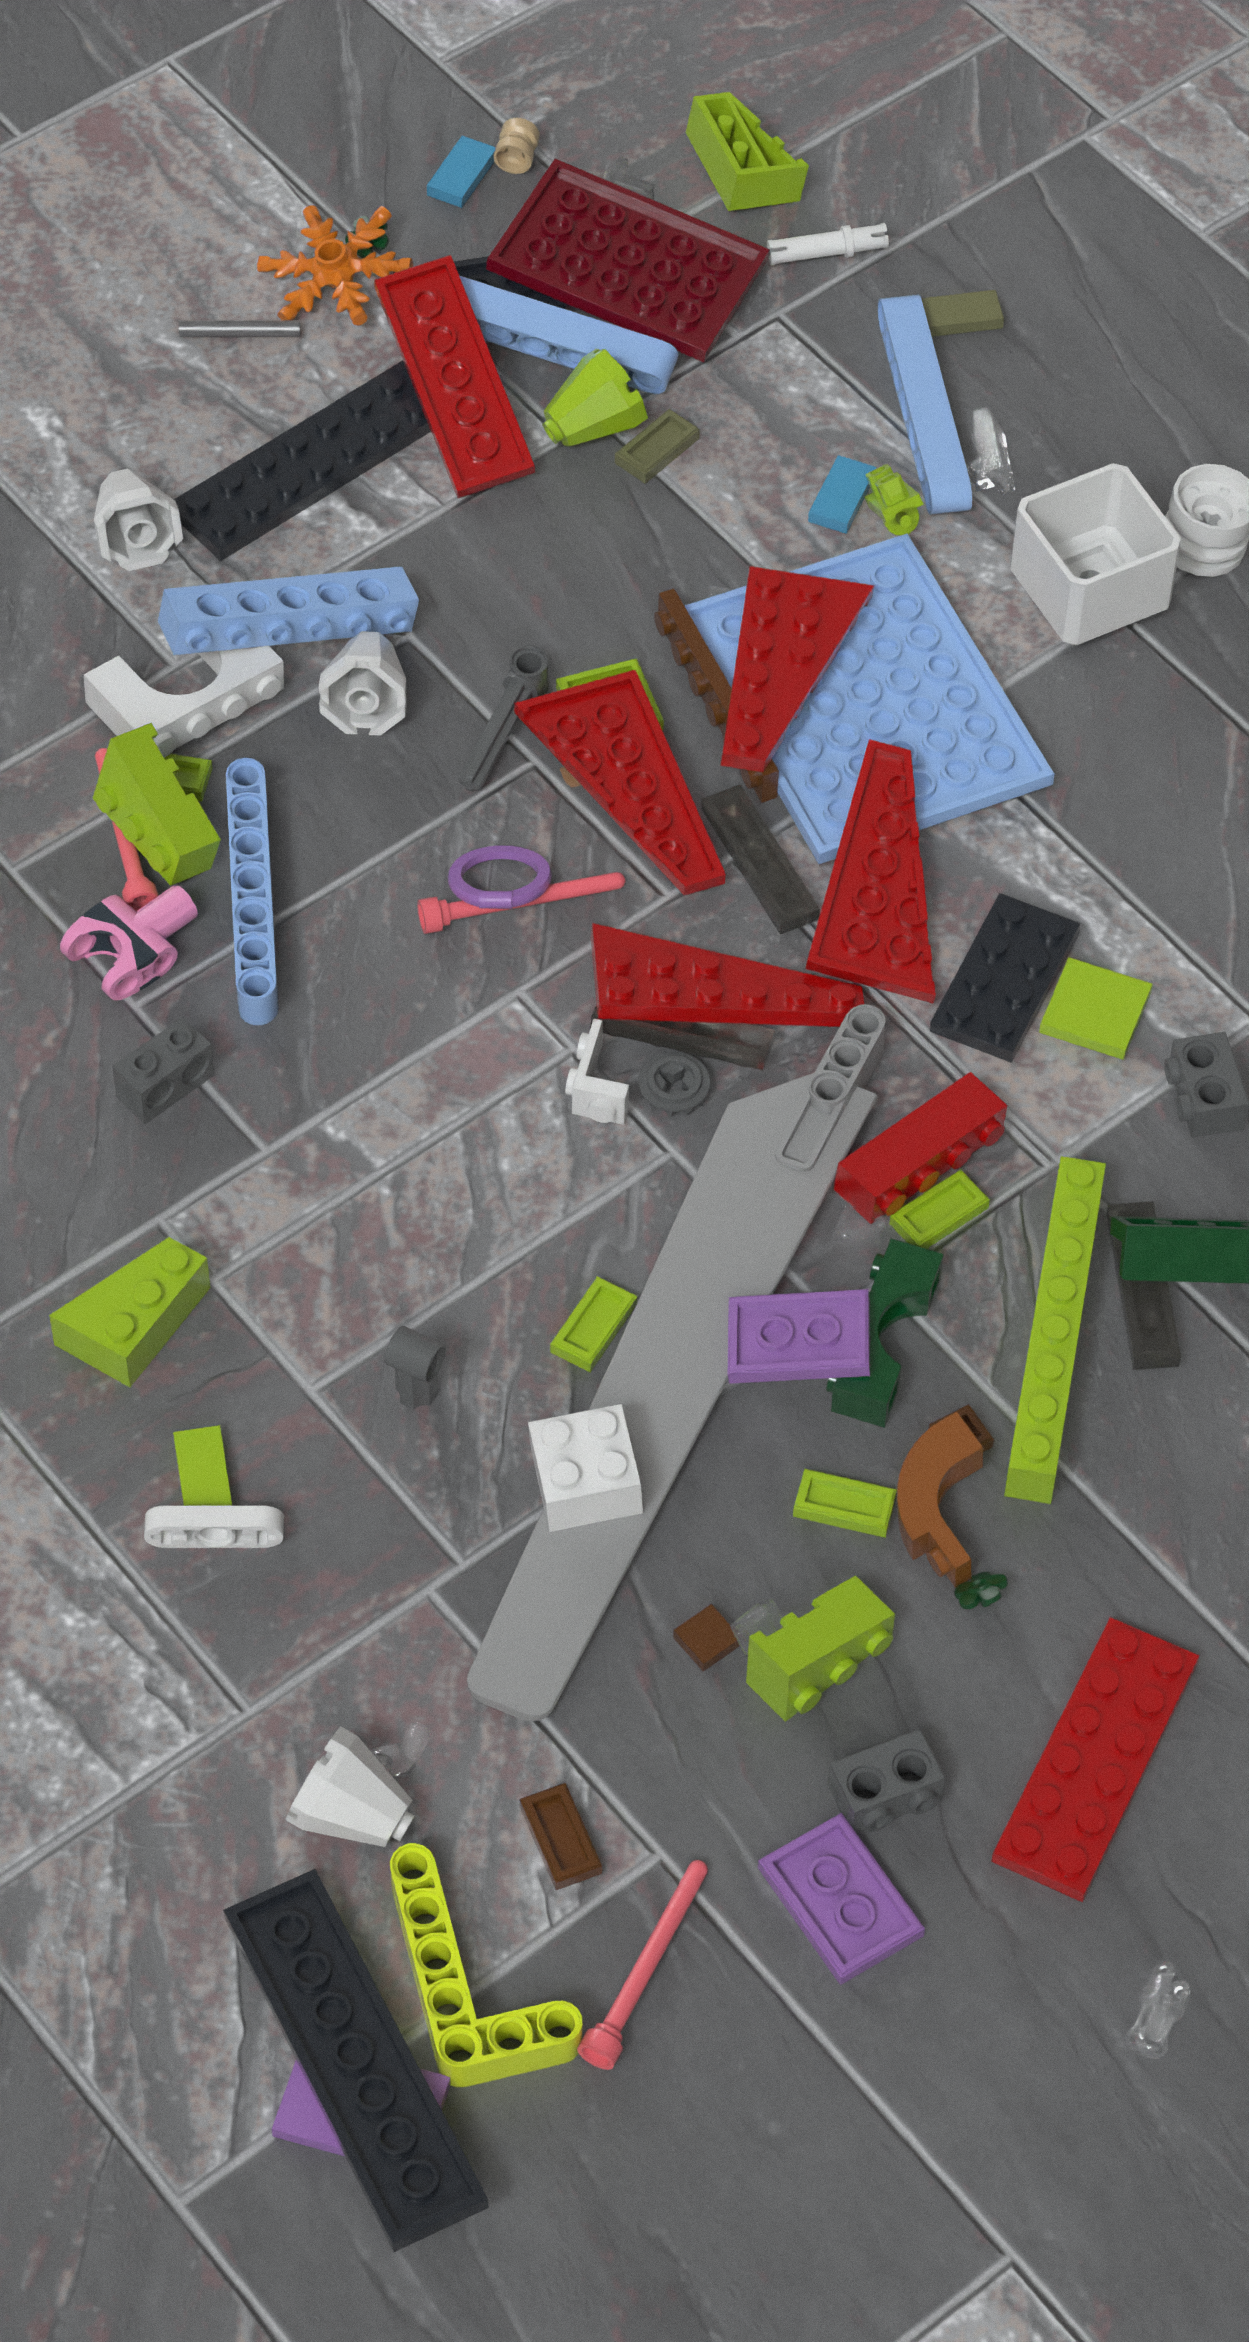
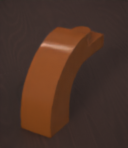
M957 1411L930 1427L914 1443L903 1462L897 1486L899 1530L907 1552L912 1560L926 1553L927 1559L939 1577L946 1575L955 1588L971 1579V1558L943 1520L939 1511V1505L946 1492L954 1484L983 1468V1447Z

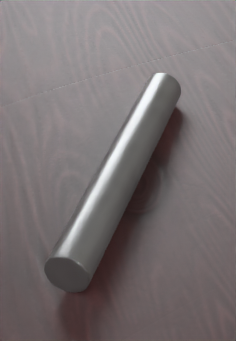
M300 320L179 321V337H300Z

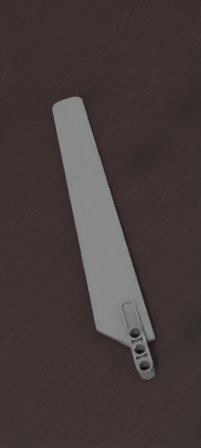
M864 1004L852 1008L847 1013L815 1073L736 1100L727 1105L588 1409L593 1410L622 1404L641 1483L643 1514L549 1532L543 1508L467 1674L469 1692L479 1702L527 1721L542 1720L553 1711L728 1381L729 1297L774 1294L836 1177L838 1162L846 1158L877 1099V1095L865 1090V1087L885 1050L886 1020L884 1013L879 1008Z

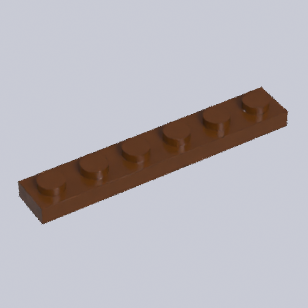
M673 588L659 593L658 611L654 613L657 630L661 636L668 637L676 664L685 667L693 694L696 697H702L708 720L713 727H719L723 734L724 743L732 688L676 590ZM772 759L764 772L740 769L746 787L754 789L761 803L777 798L779 770Z

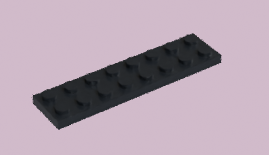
M402 360L173 499L179 509L181 525L221 562L430 433V427L404 361Z
M316 1869L224 1909L225 1920L393 2252L489 2208L488 2198Z

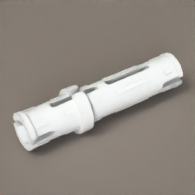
M885 223L851 229L850 225L841 226L839 231L767 240V248L770 249L769 253L771 254L768 257L769 262L773 266L779 263L844 254L846 258L853 257L854 252L880 248L887 249L889 247L888 235H885L887 227Z

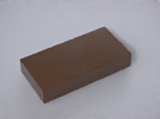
M566 1783L519 1799L520 1809L555 1890L602 1874V1864Z

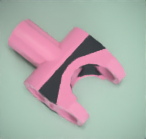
M173 885L138 911L130 907L120 896L112 895L89 909L70 926L62 938L60 950L71 961H78L84 957L87 959L99 954L116 957L115 966L105 975L101 988L109 998L122 1000L148 987L172 968L177 959L178 952L166 938L195 919L198 915L197 908L189 894L178 885Z

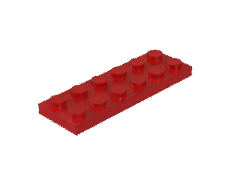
M448 255L375 279V290L457 498L535 473L534 462L452 256Z
M1110 1617L996 1845L991 1862L1083 1903L1197 1667L1200 1655Z

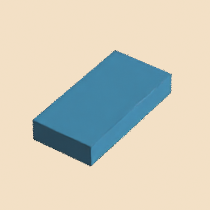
M461 136L427 184V196L462 208L494 163L496 147Z
M838 455L809 510L808 522L847 534L865 499L864 496L867 495L870 489L865 474L876 469V467Z

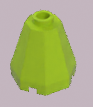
M596 348L584 356L544 409L543 413L546 421L542 423V426L548 437L555 444L561 442L564 446H573L635 428L648 419L641 395L637 389L633 392L630 391L626 383L631 379L624 368L606 349L599 350Z

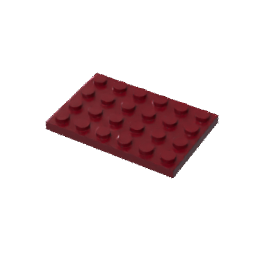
M555 158L488 256L486 269L617 326L665 341L675 347L678 352L705 362L768 261L770 249Z

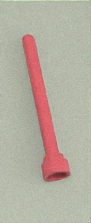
M101 748L95 754L99 774L107 748ZM112 821L127 877L122 897L130 907L138 911L158 897L156 885L144 876L137 848L124 837L122 831Z
M619 872L549 884L547 890L540 897L527 904L513 907V909L618 890L625 885V877ZM436 896L419 899L417 902L420 925L424 934L443 931V926L450 925L451 920L510 910L479 908L464 901L447 903L445 899L438 900Z
M694 1860L689 1864L603 2023H597L594 2028L588 2029L582 2038L577 2051L591 2065L605 2070L613 2069L623 2051L621 2031L707 1875L708 1867L705 1862Z

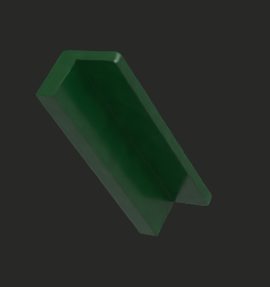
M1112 1216L1110 1235L1122 1241L1119 1276L1124 1280L1249 1284V1220Z

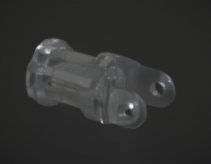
M1163 1961L1154 1967L1139 1999L1138 2004L1141 2010L1134 2027L1130 2028L1124 2037L1125 2044L1132 2051L1151 2059H1163L1167 2055L1169 2050L1167 2039L1174 2022H1178L1182 2018L1191 1990L1190 1985L1183 1980L1171 1984L1176 1969L1169 1961ZM1166 1969L1164 1973L1160 1974L1161 1970ZM1178 1990H1183L1181 1994L1176 1995Z

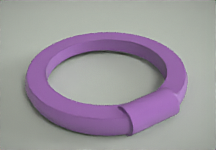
M489 846L470 851L459 857L452 864L448 872V884L452 892L459 899L479 908L513 909V907L527 904L540 897L547 890L552 878L551 868L541 855L529 849L516 846ZM495 859L520 861L531 866L537 872L536 878L531 883L512 891H483L471 887L462 879L464 873L472 866Z

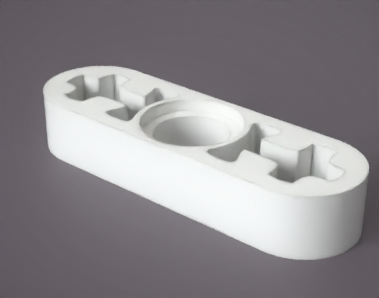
M157 1506L149 1509L145 1514L144 1539L149 1544L161 1548H269L280 1544L284 1536V1514L279 1509L270 1506Z

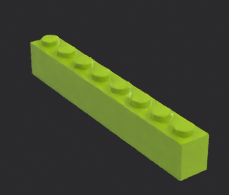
M1064 1156L1060 1157L1007 1473L1005 1497L1051 1504L1106 1163Z

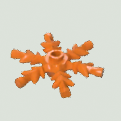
M314 205L307 206L303 210V216L310 228H303L300 232L312 239L307 245L316 248L315 256L307 258L300 251L297 258L291 253L282 250L280 251L281 258L259 256L258 272L277 270L274 275L275 278H283L291 273H294L293 277L297 278L306 271H310L313 274L312 280L302 281L297 284L301 289L285 295L284 300L291 303L284 306L277 313L278 317L281 320H294L301 308H304L306 312H310L313 308L314 296L322 299L321 288L329 286L333 289L336 288L332 299L339 298L336 311L341 313L347 309L352 323L356 326L362 325L367 321V315L360 303H366L370 298L366 294L357 291L363 285L352 282L354 275L357 272H363L370 279L373 272L379 277L390 275L389 272L391 271L399 272L412 268L413 260L412 258L393 260L396 255L393 251L376 257V252L370 253L363 259L357 256L358 250L373 246L369 241L380 238L386 233L385 230L378 228L386 224L392 217L387 208L380 206L367 223L363 218H359L355 234L348 231L349 242L344 244L336 239L338 231L331 232L333 218H327L323 222L318 208Z

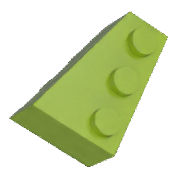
M730 92L694 96L685 133L727 210L733 211L799 202L809 165L802 158L795 160L784 150L785 143L778 136L771 138L760 128L761 120Z
M151 722L110 739L92 799L96 802L98 808L103 813H106L122 831L124 837L129 842H132L142 853L150 866L159 872L167 883L172 886L210 870L221 839L194 793L186 795L173 773H176L179 768L173 758L164 759L153 740L158 733Z
M171 1237L166 1238L50 1314L54 1345L124 1385L131 1387L211 1288L207 1257Z
M856 1575L813 1599L811 1605L815 1608L802 1617L798 1618L793 1612L782 1617L780 1624L783 1628L766 1637L759 1630L749 1636L746 1683L785 1722L798 1712L805 1714L818 1703L826 1689L834 1683L836 1685L845 1683L855 1673L860 1662L869 1655L872 1657L880 1655L889 1647L893 1640L895 1613Z

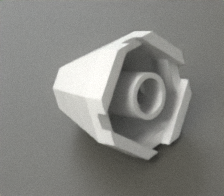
M130 469L111 472L101 484L94 516L98 548L101 556L111 561V558L118 561L120 567L128 571L163 564L169 556L168 549L173 543L177 547L183 539L180 514L176 502L144 477Z
M361 631L349 640L321 673L319 681L320 713L345 734H357L356 728H371L369 735L381 736L405 718L407 708L406 677L392 643L380 632Z
M340 1726L324 1749L327 1751L326 1755L322 1756L319 1761L317 1760L285 1820L305 1831L382 1847L387 1845L391 1837L400 1842L415 1815L407 1811L412 1799L361 1739Z

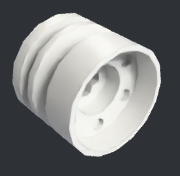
M1203 464L1191 467L1179 476L1172 491L1169 510L1165 516L1181 537L1177 562L1179 569L1197 576L1215 577L1227 574L1240 565L1249 542V479L1240 471L1225 465Z

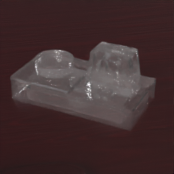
M988 407L973 412L975 430L971 432V438L977 452L982 454V456L966 464L971 489L973 492L995 486L1002 496L1015 491L1004 429Z

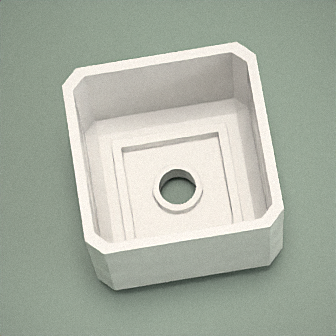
M1112 463L1021 499L1017 510L1010 570L1061 640L1071 645H1079L1168 609L1172 599L1181 537L1129 468Z

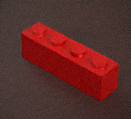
M969 1072L838 1162L834 1191L870 1224L885 1214L891 1216L903 1206L905 1200L918 1191L923 1193L929 1190L936 1183L939 1176L949 1169L953 1168L955 1170L963 1166L971 1154L984 1145L989 1147L996 1143L1005 1130L1004 1122L1008 1105L973 1073Z

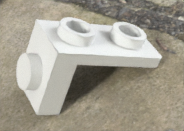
M593 1019L589 1034L582 1032L580 1036L577 1059H581L578 1069L571 1068L569 1071L565 1094L572 1096V1114L589 1117L601 1123L613 1122L624 1125L629 1111V1085L593 1077L603 1044V1020Z

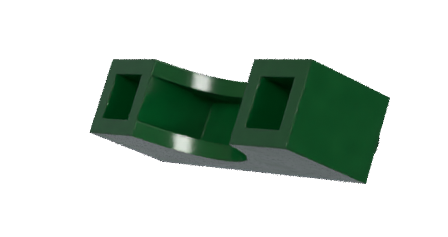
M892 1238L889 1241L885 1254H876L869 1279L874 1281L869 1292L870 1376L828 1378L826 1391L833 1393L831 1412L885 1428L899 1391L901 1365L886 1353L879 1338L890 1325L901 1319L913 1316H927L941 1280L944 1254Z

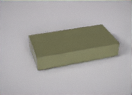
M996 290L921 298L932 337L1003 328L1004 317Z
M668 409L615 453V464L646 484L699 440L700 429L671 409Z

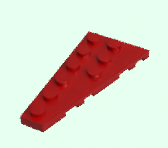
M749 567L720 766L764 772L784 740L787 729L794 718L797 719L802 711L805 700L810 692L813 693L837 655L843 639L848 631L851 632L861 610L871 600L875 585L760 567Z
M636 670L514 703V713L684 896L725 884L726 873Z
M869 739L805 969L934 1003L936 993L935 984L932 980L931 945H929L928 914L923 865L919 851L918 840L920 835L918 822L916 821L914 802L916 796L911 750Z
M592 923L591 947L598 1019L840 1027L845 1016L852 1008L865 1004L862 986Z

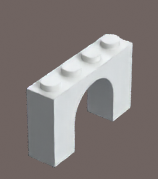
M270 646L198 653L218 676L210 685L200 691L184 695H171L149 687L120 656H117L84 674L85 700L87 705L116 736L152 722L158 733L153 740L163 757H166L174 749L194 738L204 736L212 728L229 719L240 716L245 710L263 700L271 699L279 691L283 690V660Z

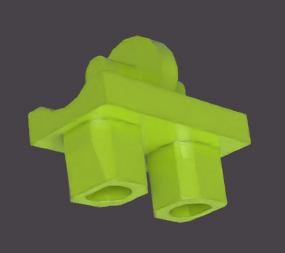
M888 464L865 474L872 493L864 496L868 507L883 520V524L889 532L899 536L911 533L919 522L917 508L924 505L920 494L904 482L898 472L893 473Z

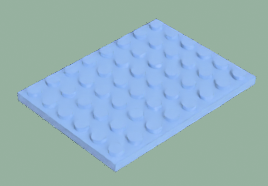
M908 534L790 571L798 574L875 585L871 600L861 610L855 626L851 632L848 631L840 644L837 655L813 693L810 692L804 702L802 711L797 719L794 718L785 733L784 740L772 757L779 770L778 794L818 864L836 859L869 739L911 750L916 796L914 802L919 830L1053 785L1054 772ZM746 586L685 605L686 610L731 688Z

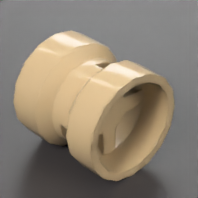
M511 118L503 124L500 132V141L494 151V161L503 171L521 174L528 171L531 167L534 150L540 138V132L532 122L522 118Z

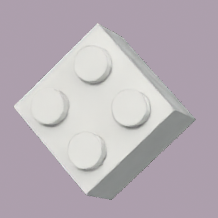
M622 1404L528 1422L531 1452L549 1532L643 1514L641 1483Z

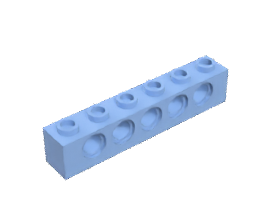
M402 566L164 589L158 623L173 655L352 638L361 631L380 632L381 634L412 632L419 598Z

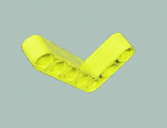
M409 1843L400 1846L390 1859L392 1893L439 2074L450 2077L451 2086L468 2087L574 2060L579 2054L577 2048L582 2040L583 2024L579 2009L572 2003L563 2000L551 2001L480 2019L476 2018L435 1859L431 1851L423 1845ZM409 1870H419L424 1873L422 1877L417 1879H407L402 1876ZM421 1914H429L436 1918L429 1924H419L413 1920ZM432 1959H441L448 1963L444 1968L435 1970L425 1966ZM445 2004H452L460 2008L453 2015H442L436 2011ZM558 2026L566 2027L572 2031L570 2035L564 2038L553 2037L547 2032ZM506 2038H514L522 2043L520 2047L514 2050L503 2049L498 2044ZM456 2050H465L472 2054L471 2058L464 2062H456L448 2057Z

